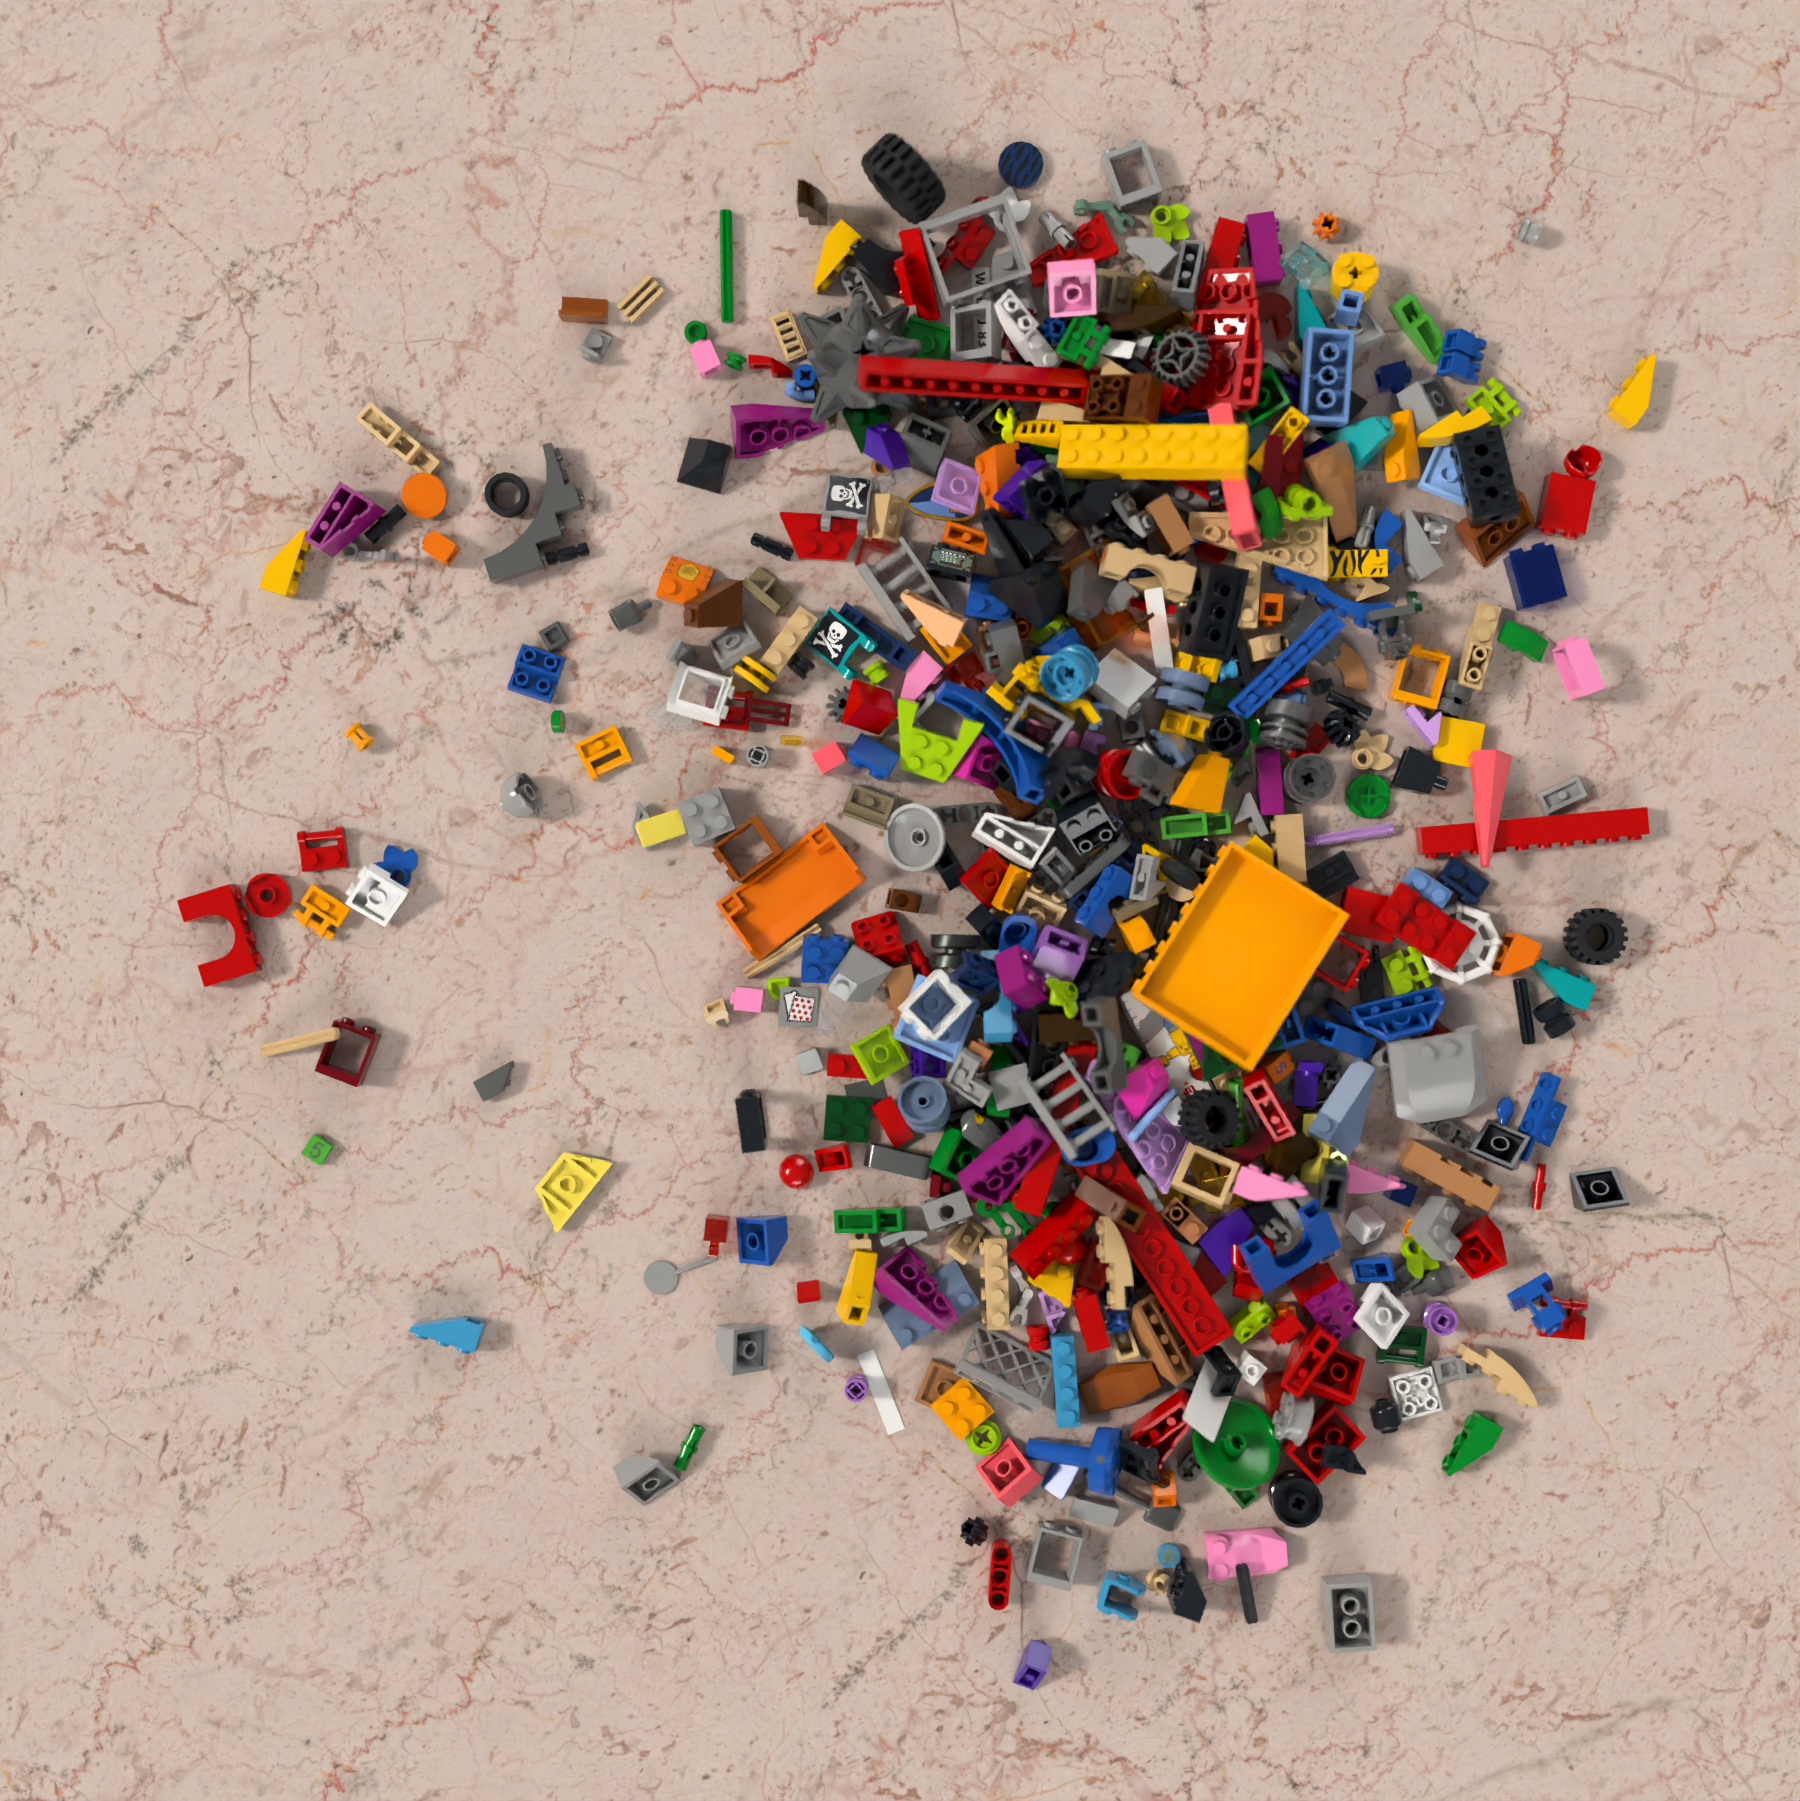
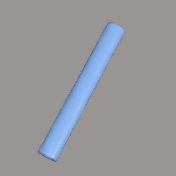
M1170 1087L1132 1129L1127 1138L1134 1142L1177 1094V1091Z

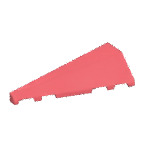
M1496 749L1474 750L1468 757L1474 794L1472 807L1481 868L1490 866L1512 755Z

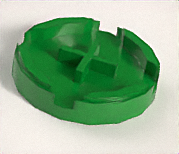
M1359 775L1352 779L1346 787V805L1357 817L1365 819L1375 818L1383 814L1389 807L1390 787L1378 775Z

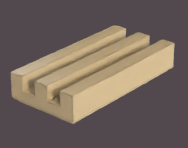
M648 274L617 305V308L634 324L665 291ZM650 283L651 285L633 303H631L625 309V307ZM656 289L657 292L631 316L630 313Z

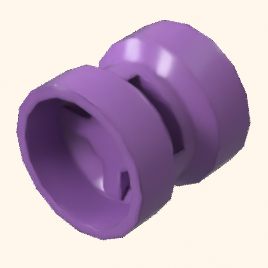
M854 1374L849 1377L844 1391L850 1401L860 1402L866 1397L869 1387L867 1378L861 1374Z

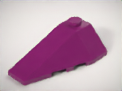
M753 403L730 405V427L735 458L760 457L765 455L766 451L777 447L780 449L785 447L784 444L791 441H801L824 432L825 420L818 425L811 421L809 418L813 408Z

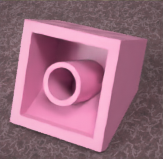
M1094 260L1047 262L1050 318L1096 314V270Z

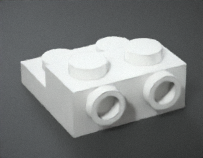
M371 862L368 867L363 865L356 876L359 878L357 884L352 882L345 892L348 895L345 904L385 927L408 894L409 889L392 880L389 872Z
M1370 1283L1359 1300L1362 1306L1353 1319L1381 1349H1388L1410 1313L1404 1308V1303L1392 1295L1387 1285L1383 1283Z

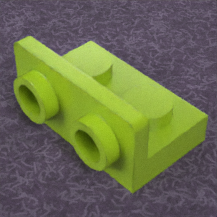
M1261 1297L1259 1302H1250L1227 1320V1322L1234 1331L1233 1335L1242 1345L1277 1316Z

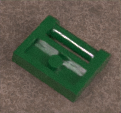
M1403 1325L1388 1348L1416 1351L1415 1355L1386 1353V1349H1381L1378 1346L1375 1357L1376 1364L1388 1362L1423 1368L1427 1329L1425 1327Z

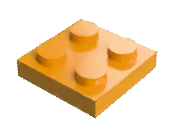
M960 1378L930 1404L931 1408L960 1441L994 1412L993 1407L975 1386L964 1378Z

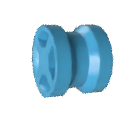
M1231 657L1230 660L1222 661L1217 678L1219 682L1225 681L1226 678H1238L1235 658Z

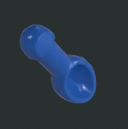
M1509 1097L1502 1098L1496 1109L1497 1116L1499 1117L1498 1123L1506 1127L1508 1120L1513 1116L1514 1112L1513 1101Z

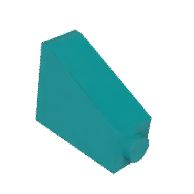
M1373 416L1325 434L1322 439L1330 446L1346 440L1354 461V472L1360 471L1397 432L1394 430V424L1389 418Z

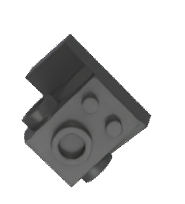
M1414 604L1373 610L1364 614L1365 623L1377 621L1380 638L1377 646L1379 654H1383L1385 661L1403 660L1405 657H1408L1410 649H1413V639L1411 636H1406L1404 616L1416 613ZM1396 627L1398 640L1389 642L1386 629Z

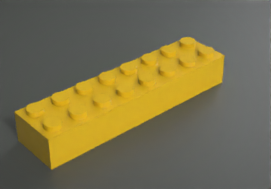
M1062 425L1057 468L1063 474L1064 479H1108L1119 475L1122 479L1246 480L1250 436L1247 425Z

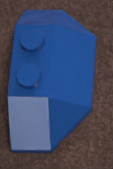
M1433 986L1349 1007V1011L1358 1027L1389 1042L1432 1031L1445 1006V999L1438 986Z

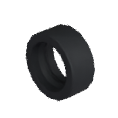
M503 472L496 474L490 478L485 486L484 496L487 505L494 513L501 517H516L523 513L529 504L530 494L528 487L520 477L513 473ZM511 482L517 485L520 490V500L512 508H502L495 502L494 491L501 483Z

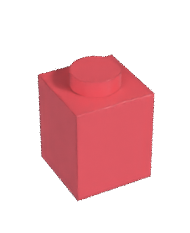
M834 740L811 755L822 774L825 775L846 762L845 756L847 752L842 743L837 745Z

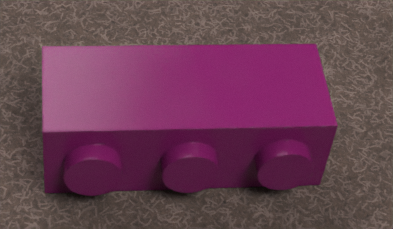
M1274 211L1248 214L1243 223H1245L1244 231L1247 232L1246 245L1249 266L1253 267L1255 271L1256 288L1280 285L1283 277L1286 276L1285 263H1281L1280 257L1283 253L1282 241H1278L1277 236L1280 228L1279 220L1275 218Z

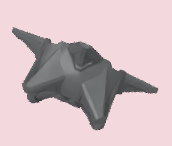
M860 293L854 294L843 321L839 323L802 312L798 317V321L815 347L807 354L820 384L809 418L811 421L818 425L846 407L853 409L871 408L884 404L907 413L917 414L920 411L921 406L914 394L860 391L856 376L860 355L914 359L920 351L921 343L919 341L901 337L910 310L908 306L901 303L874 319L863 295Z

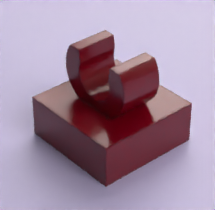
M932 1172L929 1197L938 1198L939 1191L950 1192L951 1181L941 1180L940 1173Z

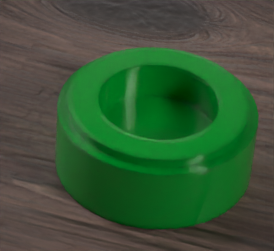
M691 321L684 329L686 340L692 345L699 340L707 339V329L700 321Z
M554 710L551 714V727L554 733H563L565 730L563 710Z

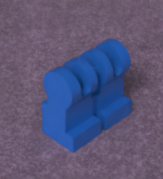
M1462 328L1446 331L1442 346V352L1446 354L1440 355L1436 375L1453 378L1462 384H1478L1479 376L1474 374V372H1480L1482 366L1472 361H1483L1484 354L1479 350L1486 349L1487 341L1476 338V335Z

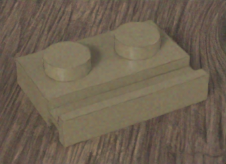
M852 784L841 814L884 830L895 799Z

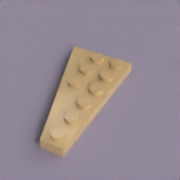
M1189 512L1188 531L1194 539L1323 581L1328 580L1327 516H1324L1321 520L1302 517L1301 520L1294 521L1288 520V517L1281 514L1283 522L1282 534L1269 541L1261 532L1259 526L1263 546L1240 552L1232 536L1228 512Z

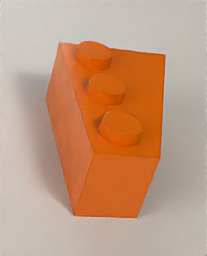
M1019 442L994 445L975 457V469L980 479V492L984 497L985 510L989 507H994L1004 521L1006 519L1015 520L1017 517L994 501L993 496L1020 469V464H1016L1015 450L1019 449Z

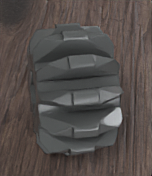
M843 686L842 694H840L837 688L834 689L837 697L833 695L828 696V699L834 702L826 704V708H834L828 715L832 717L838 714L835 718L836 723L840 721L845 709H840L839 706H842L840 702L843 700L847 703L849 695L847 693V686Z

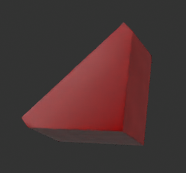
M848 1142L814 1150L819 1172L853 1167Z

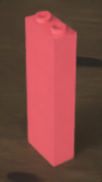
M1220 403L1208 409L1210 425H1238L1230 403ZM1248 470L1246 471V480H1222L1232 536L1239 551L1242 552L1263 546L1255 505L1251 498L1253 495Z

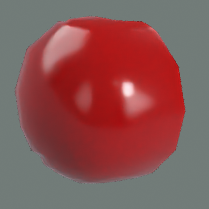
M1582 444L1578 449L1574 450L1572 448L1566 454L1563 464L1569 475L1589 479L1596 474L1603 459L1601 453L1596 448Z
M793 1154L787 1156L781 1162L779 1176L787 1187L800 1190L808 1187L813 1181L815 1170L805 1156Z
M1080 1234L1055 1260L1060 1264L1072 1265L1079 1263L1085 1258L1087 1245L1083 1235Z

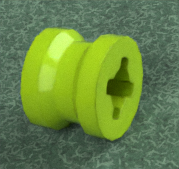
M881 659L862 672L865 676L869 677L871 680L870 684L877 686L891 675L889 670L884 669Z

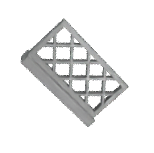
M977 1321L959 1362L952 1373L1034 1414L1041 1407L1043 1396L1053 1375L1051 1359L1035 1351L1028 1350V1347L995 1330H987L985 1325ZM978 1330L987 1334L989 1342L979 1345L976 1338ZM1002 1341L1007 1344L1009 1352L999 1355L995 1343ZM991 1345L995 1357L985 1360L981 1348ZM977 1350L981 1362L973 1364L966 1360L968 1352ZM1019 1352L1025 1353L1029 1363L1019 1366L1015 1354ZM1011 1355L1015 1367L1005 1371L1001 1358ZM996 1360L1001 1372L997 1374L989 1372L986 1363ZM1040 1362L1050 1366L1047 1374L1039 1376L1035 1364ZM1031 1366L1035 1378L1025 1381L1021 1369ZM1017 1371L1021 1383L1015 1385L1010 1383L1006 1374ZM1037 1381L1040 1389L1038 1396L1031 1394L1026 1384Z

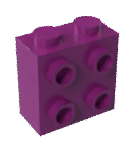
M1343 1280L1331 1285L1326 1290L1304 1302L1315 1325L1317 1323L1335 1335L1338 1341L1361 1328L1353 1319L1360 1307L1353 1293Z

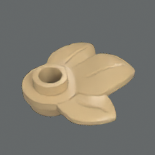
M1365 729L1360 731L1361 736L1354 742L1355 750L1351 755L1353 766L1359 770L1368 768L1382 770L1390 766L1394 759L1384 753L1388 744V735L1379 734L1370 737ZM1361 754L1366 758L1364 763H1361L1358 759Z

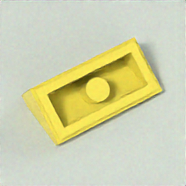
M678 809L639 821L635 827L643 848L686 834Z

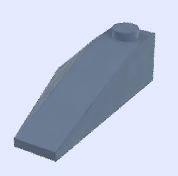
M1151 729L1147 732L1162 760L1175 769L1196 756L1194 754V751H1196L1194 744L1190 739L1186 740L1184 736Z
M1355 1057L1308 1129L1309 1135L1348 1158L1361 1139L1376 1070L1375 1067Z

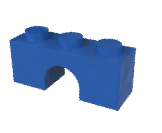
M1110 863L1102 871L1100 878L1090 890L1089 896L1082 907L1079 908L1073 921L1091 934L1104 939L1115 921L1108 913V903L1115 896L1126 900L1129 899L1133 876L1123 868Z

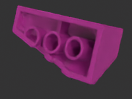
M906 1246L878 1268L873 1286L888 1300L945 1332L958 1321L959 1316L946 1295H943L938 1289V1282L928 1273L924 1260Z

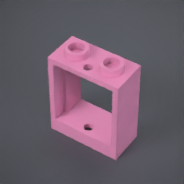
M1577 635L1559 641L1556 643L1557 647L1550 650L1569 700L1606 688L1586 636L1578 639Z

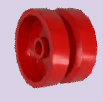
M1113 748L1105 750L1098 755L1100 758L1098 774L1092 778V783L1100 794L1105 797L1124 800L1139 797L1141 787L1130 784L1128 782L1129 778L1122 775L1132 750Z

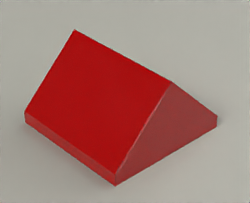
M853 679L841 723L880 735L898 716L891 691Z

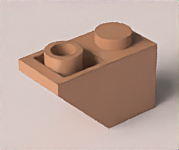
M977 1037L976 1040L971 1038L966 1047L983 1058L977 1071L978 1074L981 1073L993 1053V1050L990 1048L991 1044L984 1043V1039Z
M1176 1197L1159 1212L1192 1245L1208 1229Z

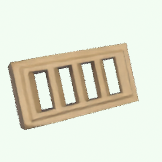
M790 309L770 316L769 321L786 362L789 363L808 355ZM789 320V322L777 327L778 323ZM789 328L793 329V331L784 335L780 334V332ZM793 337H796L797 339L790 343L784 344V341L791 339ZM800 346V349L788 354V349Z

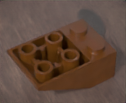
M1152 373L1090 375L1083 420L1110 425H1157L1164 383Z

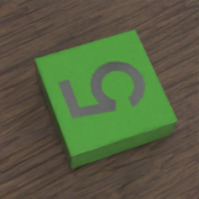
M313 1134L301 1154L321 1166L334 1145L317 1134Z

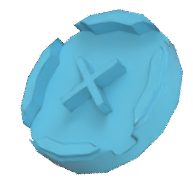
M804 1325L797 1330L801 1337L826 1362L830 1363L834 1354L826 1345L822 1344L808 1327Z

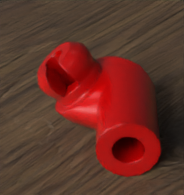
M1231 1245V1263L1234 1269L1242 1276L1243 1274H1250L1238 1248L1240 1245Z

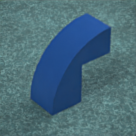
M1385 509L1374 523L1375 530L1370 536V549H1388V569L1392 572L1401 562L1402 558L1391 550L1386 543L1403 523Z

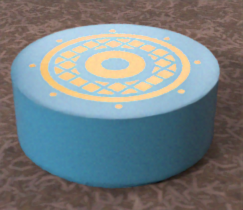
M1164 1543L1157 1551L1158 1560L1164 1567H1174L1180 1561V1551L1173 1543Z

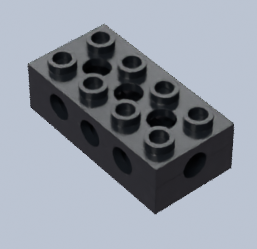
M1500 424L1453 433L1450 447L1470 528L1515 520L1520 511V505Z
M1197 560L1195 566L1197 569L1192 592L1188 599L1178 651L1193 656L1230 660L1250 570L1237 566Z

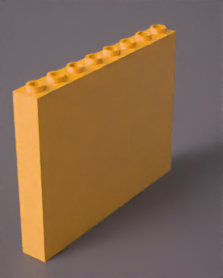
M1231 841L1228 846L1222 845L1216 855L1220 859L1216 865L1210 864L1204 874L1207 877L1204 884L1199 883L1192 892L1195 898L1191 904L1189 902L1185 903L1180 911L1183 917L1179 923L1174 921L1169 928L1168 933L1171 934L1167 942L1162 940L1155 950L1159 954L1155 961L1151 959L1148 961L1143 969L1146 975L1142 980L1137 979L1131 988L1134 992L1131 998L1250 1072L1255 1067L1331 946L1349 914Z

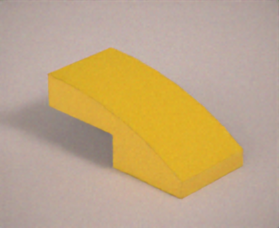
M1176 651L1173 662L1174 668L1205 676L1213 683L1217 681L1222 661L1219 659L1193 656L1181 651Z
M1163 709L1158 730L1181 735L1185 739L1205 743L1204 731L1206 727L1209 728L1211 721Z

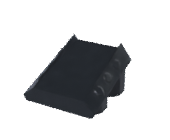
M1054 463L1021 481L1018 485L1027 518L1032 526L1046 521L1048 516L1054 512L1058 514L1066 512L1069 507L1070 496L1064 476Z

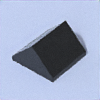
M1487 1119L1469 1149V1153L1510 1171H1515L1519 1169L1531 1137Z
M1615 1167L1569 1174L1573 1205L1578 1210L1588 1212L1628 1206L1630 1204Z

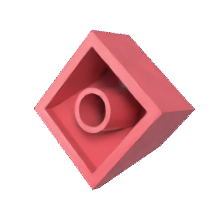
M1010 1437L1002 1442L994 1453L985 1457L975 1466L996 1498L1008 1508H1011L1043 1479L1031 1460L1026 1458L1023 1451Z

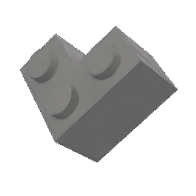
M1428 1195L1407 1232L1431 1259L1452 1262L1462 1246V1243L1450 1230L1459 1216L1460 1210L1448 1197Z

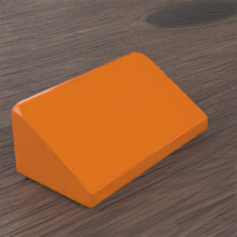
M951 521L947 522L941 542L985 555L988 541L984 531Z

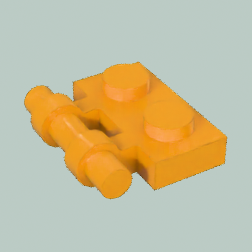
M312 884L300 904L307 908L306 911L302 912L297 909L293 917L298 919L299 923L304 927L309 926L315 930L316 934L321 938L326 937L332 941L336 933L330 930L331 924L340 928L352 908L317 885ZM314 913L324 919L322 924L313 919Z

